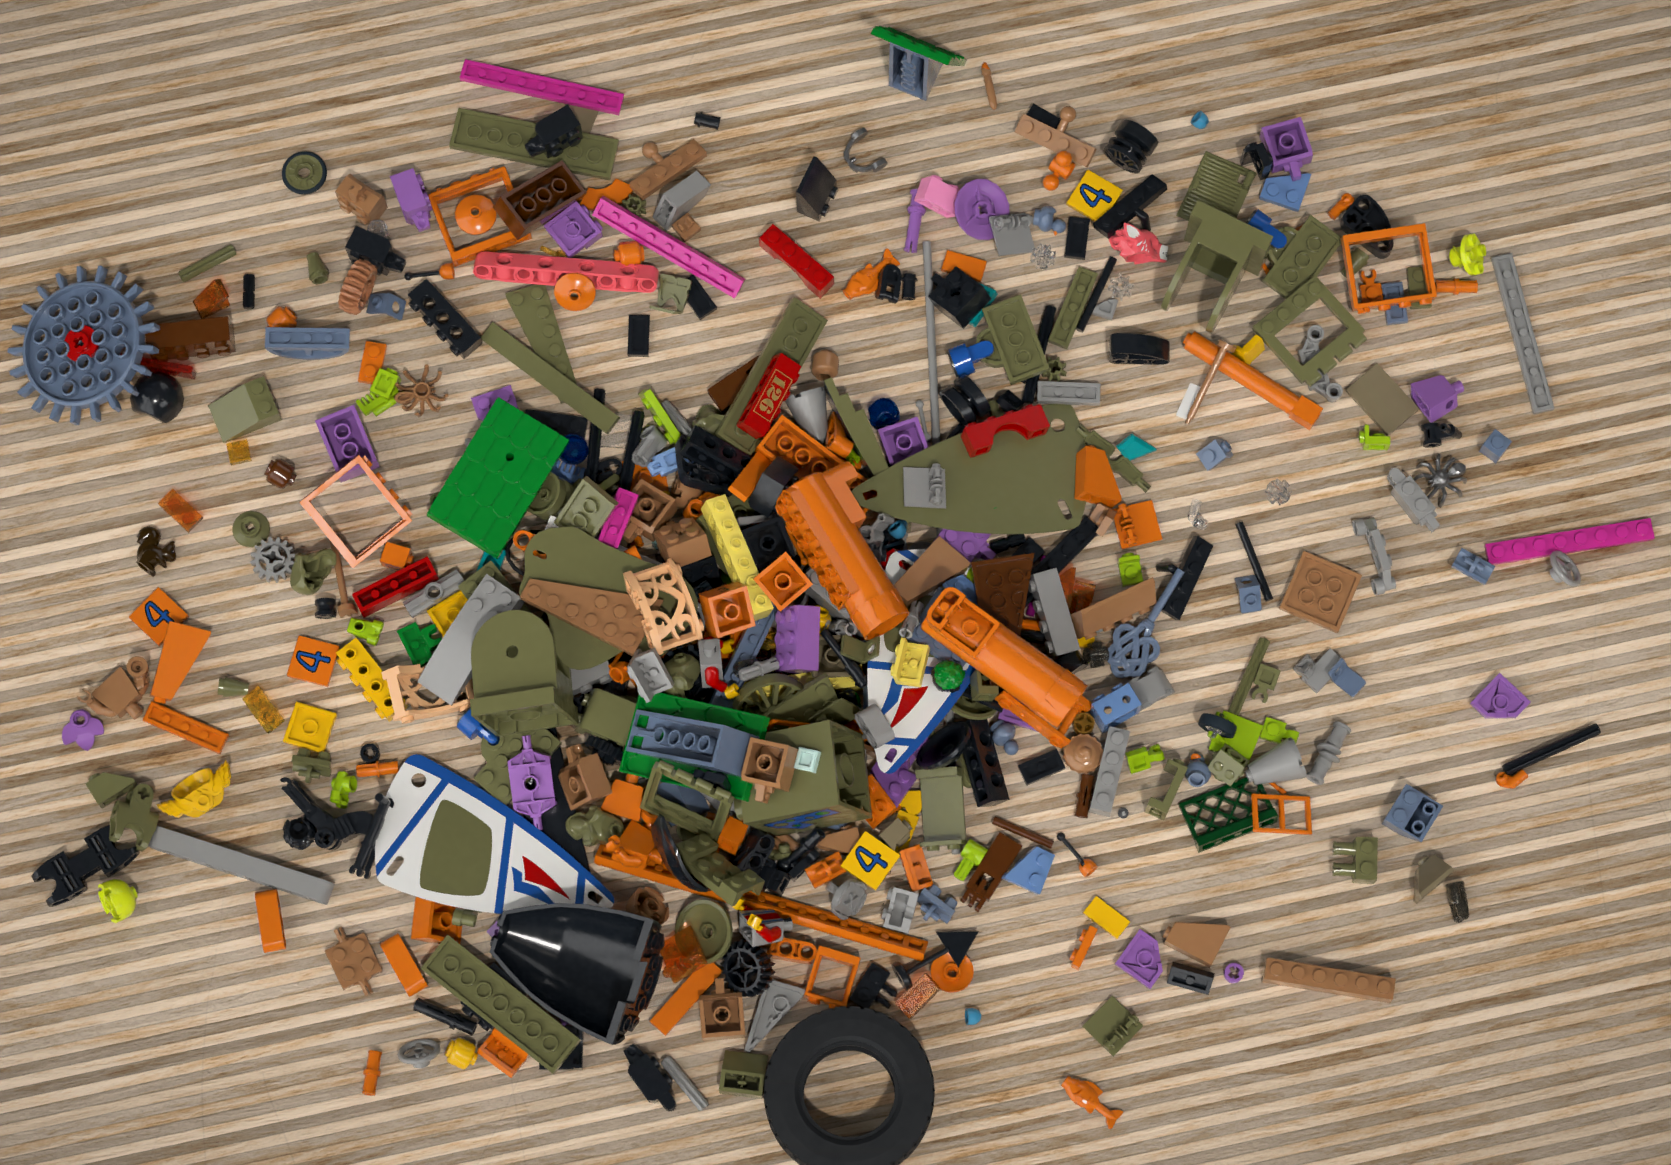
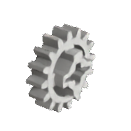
M269 537L267 543L262 539V546L255 545L254 547L257 552L251 553V556L255 559L250 561L252 566H256L253 569L254 573H259L261 580L266 576L268 583H270L272 578H274L276 583L279 582L280 577L286 580L285 574H291L292 572L290 568L293 567L294 561L292 560H295V554L291 553L294 551V548L292 546L288 547L289 543L287 540L281 543L280 537H277L276 541ZM281 549L286 552L287 558L281 556ZM274 556H276L278 560H274L271 563L270 559H274ZM260 562L266 564V571L261 567Z

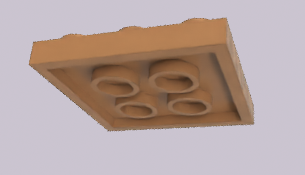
M1303 551L1279 609L1338 634L1362 575Z

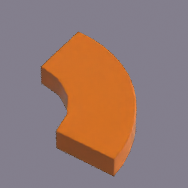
M615 179L611 185L603 189L588 187L587 193L579 205H584L588 210L594 211L602 196L621 205L622 200L626 201L629 198V194L632 195L634 191L630 188L629 184Z

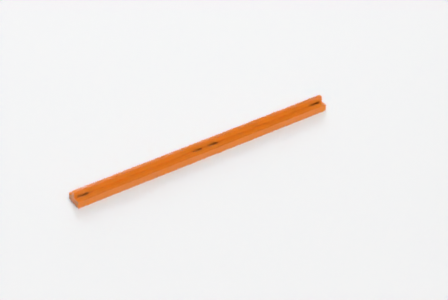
M600 844L595 855L594 862L599 866L622 871V873L632 874L653 882L655 881L727 903L712 890L698 892L689 889L669 872L664 862L660 865L650 860L645 869L624 867L620 862L611 859L613 851H608L606 845ZM748 891L742 895L745 899L742 905H747L752 910H775L781 918L790 917L792 923H796V925L806 926L917 961H923L928 941L851 918L843 920L831 912L764 892L756 895L754 892Z

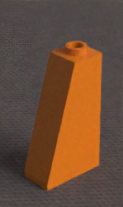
M169 621L149 696L154 698V702L166 704V701L170 702L210 637L211 631Z

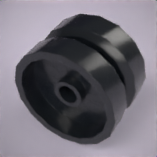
M964 374L954 380V387L947 386L939 392L946 408L964 427L972 422H976V415L983 417L991 411L990 404L984 394Z

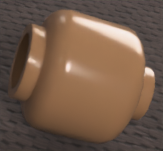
M823 349L813 355L811 372L818 380L824 382L828 378L832 377L833 379L837 376L839 358L831 350Z

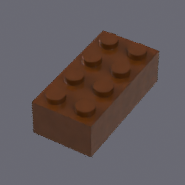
M563 160L500 196L493 208L515 238L519 240L552 220L575 201L579 204L587 192Z
M228 316L157 324L160 326V330L145 334L146 345L150 344L159 349V353L149 354L152 360L157 363H165L169 359L184 361L188 360L189 357L196 356L198 358H208L214 354L228 356L232 352H236L234 327Z

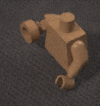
M140 656L132 657L127 663V671L133 677V683L120 666L92 693L82 689L86 692V698L81 699L77 696V699L87 703V706L98 715L111 718L117 715L119 718H122L128 713L134 720L143 713V710L137 703L142 699L149 686L148 676L146 677L149 671L148 662Z

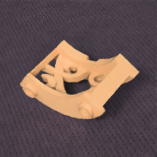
M672 558L667 559L666 563L636 573H632V571L623 573L626 591L636 609H641L640 612L643 614L644 620L641 622L650 649L655 648L658 654L661 655L664 654L663 651L697 639H703V623L701 619H698L690 593L682 577L681 567L679 564H675ZM669 574L671 580H665L664 575ZM662 576L660 583L656 582V578ZM651 589H653V598H647L645 593L651 594ZM658 590L666 592L678 600L676 611L671 620L665 613L656 610L651 611L650 609L658 598ZM684 607L686 609L687 614H682ZM660 617L667 625L665 626L663 621L661 625H657L655 619ZM683 622H688L691 632L678 636L675 626L677 625L679 630L685 631ZM671 632L673 638L661 642Z
M420 664L398 665L381 672L383 680H387L395 714L392 716L393 721H401L402 724L457 711L464 713L471 707L470 699H474L472 678L465 687L467 699L462 701L456 700L452 706L450 704L443 706L445 701L441 698L432 704L415 694L422 687L420 683L410 688L413 686L410 679L418 681L426 666L421 668ZM408 696L409 698L405 701L404 704L402 697ZM410 704L412 710L406 711L404 705Z

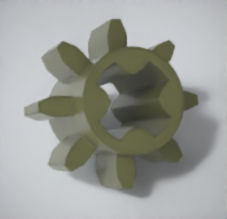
M629 194L627 201L622 200V205L625 206V209L639 217L641 214H646V209L642 208L647 205L646 200L641 201L638 195L637 197H632Z
M1048 357L1050 371L1042 373V377L1047 376L1049 381L1057 380V382H1060V377L1067 374L1066 371L1062 370L1066 367V363L1061 364L1059 361L1060 357H1057L1056 360ZM1056 367L1057 370L1055 373H1052L1051 370Z

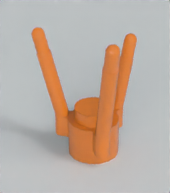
M623 651L617 654L613 662L608 665L610 677L615 682H620V684L631 679L627 672L629 663L625 661L618 662Z

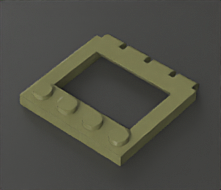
M1316 275L1252 328L1301 384L1306 382L1310 387L1322 378L1318 370L1323 375L1327 374L1337 365L1334 357L1341 362L1353 352L1349 346L1350 344L1354 349H1357L1367 340L1363 334L1365 329ZM1320 298L1347 329L1302 366L1274 335Z
M656 761L652 768L640 808L656 816L660 813L665 817V820L697 835L704 833L717 843L735 797L731 796V792L721 787L713 788L714 784L699 777L697 780L694 779L693 774L680 768L675 770V766L665 761ZM665 775L721 801L715 819L709 820L699 813L690 811L678 803L666 800L657 794L662 776Z

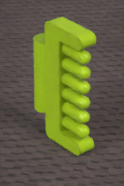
M395 387L390 400L381 396L377 398L374 393L370 392L371 397L366 394V399L362 397L361 401L357 399L356 403L365 416L373 412L377 417L397 403L394 397L399 393V390Z

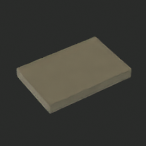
M1378 363L1346 389L1349 396L1386 436L1393 433L1419 410L1417 405Z

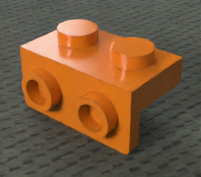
M496 1028L493 1029L491 1035L477 1051L479 1055L510 1078L515 1075L529 1056V1054Z

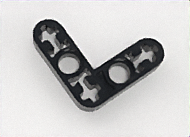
M681 435L675 443L678 475L681 483L698 490L718 495L725 494L726 497L733 495L728 490L732 484L731 482L712 471L700 469L699 464L680 454L687 435ZM684 458L688 459L691 462V464L686 462Z

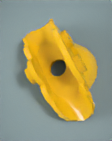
M225 760L214 774L210 768H204L188 776L172 789L171 796L174 799L156 804L162 812L177 818L183 814L193 818L205 814L223 800L224 788L230 785L231 773L229 763Z

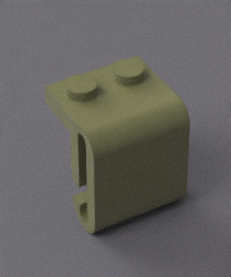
M594 688L589 694L585 693L581 705L584 707L581 714L578 713L579 724H574L576 725L574 731L580 734L586 732L606 741L609 739L617 742L616 745L625 747L636 703L598 688Z

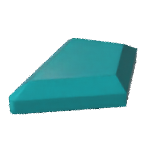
M1133 433L1116 445L1121 454L1130 461L1157 450L1153 445Z

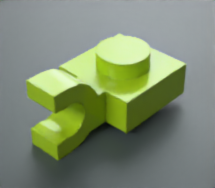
M1266 717L1260 739L1280 744L1282 739L1286 740L1292 737L1296 744L1299 732L1286 730L1287 723Z
M1159 744L1151 746L1149 751H1147L1146 747H1141L1125 753L1131 774L1151 768V762L1165 759Z

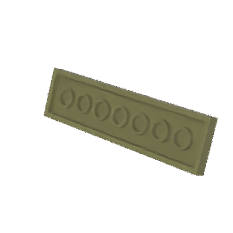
M458 108L449 144L450 149L550 168L563 160L572 173L611 180L619 145L618 139L582 132L583 139H581V142L574 147L569 146L564 149L563 153L559 156H552L548 159L542 153L531 158L524 145L536 136V123Z
M797 298L791 299L717 429L716 437L752 456L761 438H753L738 428L736 424L772 357L783 353L800 366H803L828 320Z
M449 935L444 938L421 967L424 972L552 1074L557 1072L581 1041Z

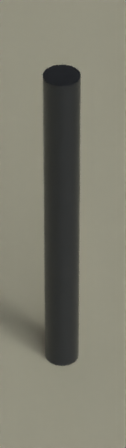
M1109 257L1076 327L1077 331L1084 332L1117 262L1116 258Z
M1243 521L1235 524L1259 582L1265 602L1273 599V596Z

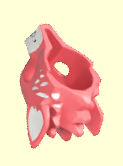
M1124 223V229L1116 230L1115 236L1109 238L1111 247L1114 250L1121 251L1120 256L1126 262H1134L1135 265L1148 262H1167L1168 246L1160 244L1157 236L1151 231L1138 229L1131 224Z

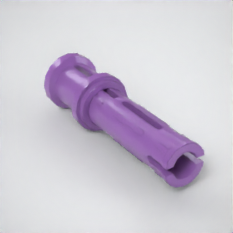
M918 189L910 190V195H912L911 204L907 209L910 217L904 251L908 253L910 252L911 244V253H917L921 218L926 213L924 206L914 201Z

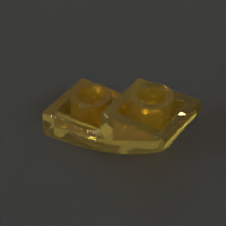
M259 685L242 698L268 734L285 721Z

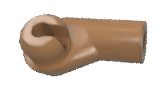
M789 835L774 837L775 845L773 850L779 849V844L788 843L792 852L800 846Z

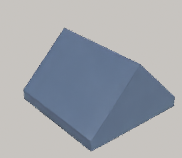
M664 782L659 785L657 794L662 798L676 802L680 806L690 811H695L700 815L710 811L705 797L699 791ZM669 822L671 827L675 826V824Z

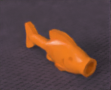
M886 248L883 253V260L875 267H872L869 263L864 269L852 275L846 288L843 290L844 295L851 300L854 297L873 293L878 288L879 279L877 278L880 271L889 264L899 266L900 262Z
M1068 1075L1061 1084L1075 1105L1085 1108L1089 1114L1095 1109L1106 1117V1124L1109 1129L1113 1128L1116 1120L1123 1114L1122 1110L1111 1111L1100 1103L1098 1097L1103 1091L1092 1082L1081 1081Z

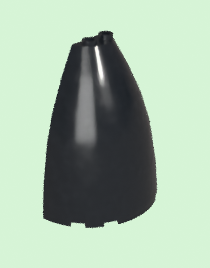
M554 903L521 907L502 912L497 920V926H499L498 935H494L490 942V953L505 972L531 998L550 1013L577 1029L611 1045L622 1042L625 1039L624 1034L635 1029L640 1021L638 1015L643 1009H647L651 1001L662 967L663 957L660 956V950L664 947V934L660 933L662 926L658 921L621 910L588 904Z

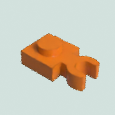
M1375 269L1371 271V278L1365 277L1364 271H1361L1360 280L1365 284L1359 286L1361 303L1383 300L1381 283H1374L1377 275Z

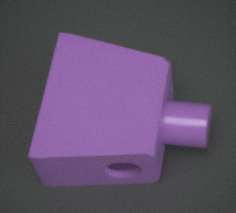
M1442 375L1411 384V399L1430 423L1454 410L1458 406L1457 394L1464 392V386L1460 380L1450 384Z

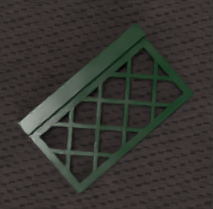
M1247 777L1234 782L1231 786L1225 785L1178 804L1198 853L1253 832L1252 815H1250L1252 803L1250 807L1238 803L1242 794L1250 797L1251 794H1254L1244 790L1246 784L1250 783ZM1262 784L1257 785L1258 789L1255 794H1259V792L1267 794ZM1234 790L1239 792L1236 802L1225 798L1227 791ZM1213 797L1220 800L1217 808L1213 809L1206 806L1207 799ZM1258 799L1265 802L1267 809L1258 811L1259 828L1277 823L1278 814L1270 800ZM1222 802L1234 805L1230 815L1219 811ZM1194 805L1200 809L1197 816L1194 817L1187 814L1185 808ZM1236 807L1248 811L1246 817L1242 819L1234 817L1233 814ZM1203 809L1214 813L1211 822L1199 819ZM1220 815L1227 818L1226 825L1220 827L1213 824L1216 816ZM1197 822L1208 826L1206 833L1197 836L1195 831Z

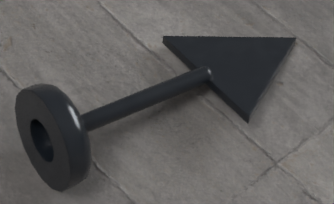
M978 931L936 932L945 946L944 949L908 970L900 962L893 963L891 965L902 987L906 991L912 987V980L909 975L946 953L950 954L959 968Z

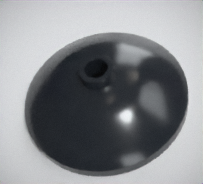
M958 721L934 733L922 745L917 754L916 763L924 770H934L956 762L970 740V726L966 722Z

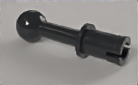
M815 827L809 835L800 839L801 845L789 857L778 860V870L788 873L790 871L788 868L794 861L798 860L806 851L812 852L814 847L825 838V832L820 827Z

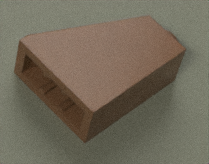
M1175 922L1173 927L1168 925L1163 935L1166 938L1164 945L1210 968L1231 927L1218 924Z

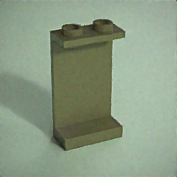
M955 766L934 770H915L916 778L920 779L924 842H920V847L927 848V851H939L942 846H947L948 850L960 849V845L967 844L962 768Z

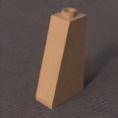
M938 536L894 584V587L897 588L907 607L913 601H917L937 590L939 586L942 587V584L946 581L964 574L971 563Z

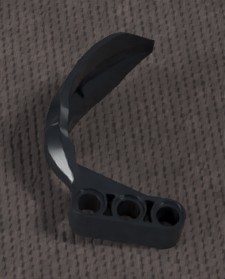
M659 813L651 828L654 845L661 855L666 868L679 882L689 889L698 892L711 891L687 871L670 835L665 817ZM755 828L750 832L736 855H733L728 861L737 866L742 872L751 869L759 875L774 848L775 839L769 833Z

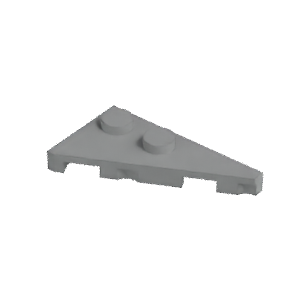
M775 980L769 983L770 987L761 994L744 1051L750 1053L804 996L805 989Z

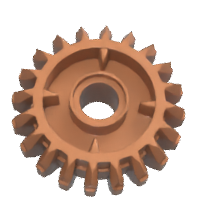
M362 259L355 261L345 277L342 289L340 290L338 304L339 308L348 314L357 315L361 313L373 291L377 278V269L369 261Z

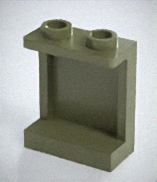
M1176 758L1167 760L1164 771L1174 775L1173 781L1164 801L1161 802L1151 797L1145 813L1163 821L1165 820L1188 767L1184 766L1185 763Z

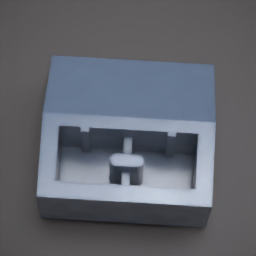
M1406 784L1382 822V825L1401 836L1422 842L1443 805Z

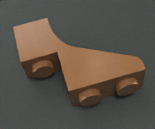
M852 825L840 828V831L836 833L825 831V838L817 844V847L820 850L832 853L839 851L840 855L848 856L860 839L857 827L852 828Z

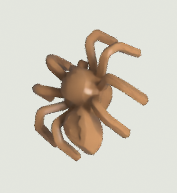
M428 364L424 366V372L419 383L406 370L403 371L405 377L415 384L414 387H403L399 383L395 384L399 390L404 391L395 395L394 400L401 405H408L416 398L409 407L402 406L404 411L412 410L420 401V412L415 413L417 417H421L424 413V401L427 402L432 411H440L441 406L435 408L429 398L437 401H446L448 399V394H445L444 397L433 395L436 390H432L434 386L430 387V385L440 380L442 371H438L435 379L425 383L429 371Z

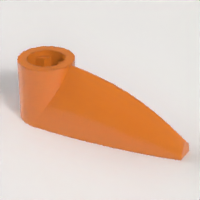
M833 411L828 421L826 448L842 458H846L850 454L854 443L847 439L845 430Z

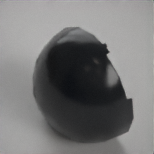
M159 371L152 372L151 376L144 375L140 377L134 385L139 395L134 396L131 394L130 396L131 407L134 412L148 415L162 423H168L176 418L184 403L182 387L178 381L169 374Z

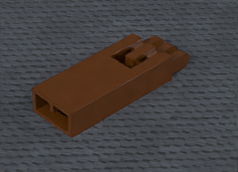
M759 355L707 390L722 414L729 410Z
M999 832L967 883V891L960 902L965 903L968 897L972 898L967 906L972 908L975 901H977L979 904L976 906L975 911L979 912L986 901L989 902L1002 881V876L1007 873L1021 851L1022 845ZM985 873L993 878L986 890L983 888L987 884V880L983 878L979 884Z

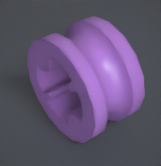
M1231 963L1224 970V977L1229 983H1238L1243 978L1244 970L1240 964ZM1230 968H1234V970L1237 968L1239 970L1238 978L1234 979V976L1232 978L1229 976Z

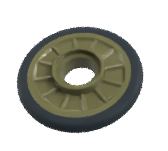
M307 151L298 152L290 156L282 168V179L286 187L292 192L301 195L311 194L319 190L327 176V168L324 161L315 153ZM303 168L310 170V174L306 178L299 176V171Z

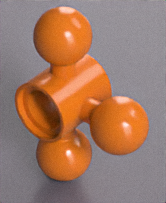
M1068 151L1058 152L1052 160L1048 169L1054 173L1045 176L1043 179V186L1046 190L1053 191L1059 186L1058 178L1062 177L1067 180L1074 170L1076 164L1072 162V156Z

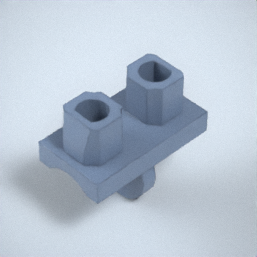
M1461 548L1451 566L1483 585L1486 584L1495 568L1494 565L1483 560L1480 556H1476Z
M934 884L928 889L924 888L921 891L917 902L922 905L920 909L926 913L923 917L925 921L931 917L935 921L941 919L947 924L955 913L957 901L952 897H948L944 902L940 900L938 896L942 891Z

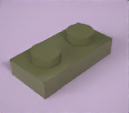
M1407 267L1409 296L1426 294L1423 267ZM1419 302L1411 303L1410 309L1431 308L1432 303L1427 305H1420Z

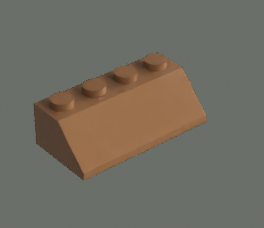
M1154 578L1147 579L1071 614L1077 639L1085 637V640L1097 636L1096 631L1103 629L1105 632L1114 628V623L1119 620L1121 623H1125L1133 619L1132 614L1139 612L1142 615L1151 611L1150 606L1156 604Z

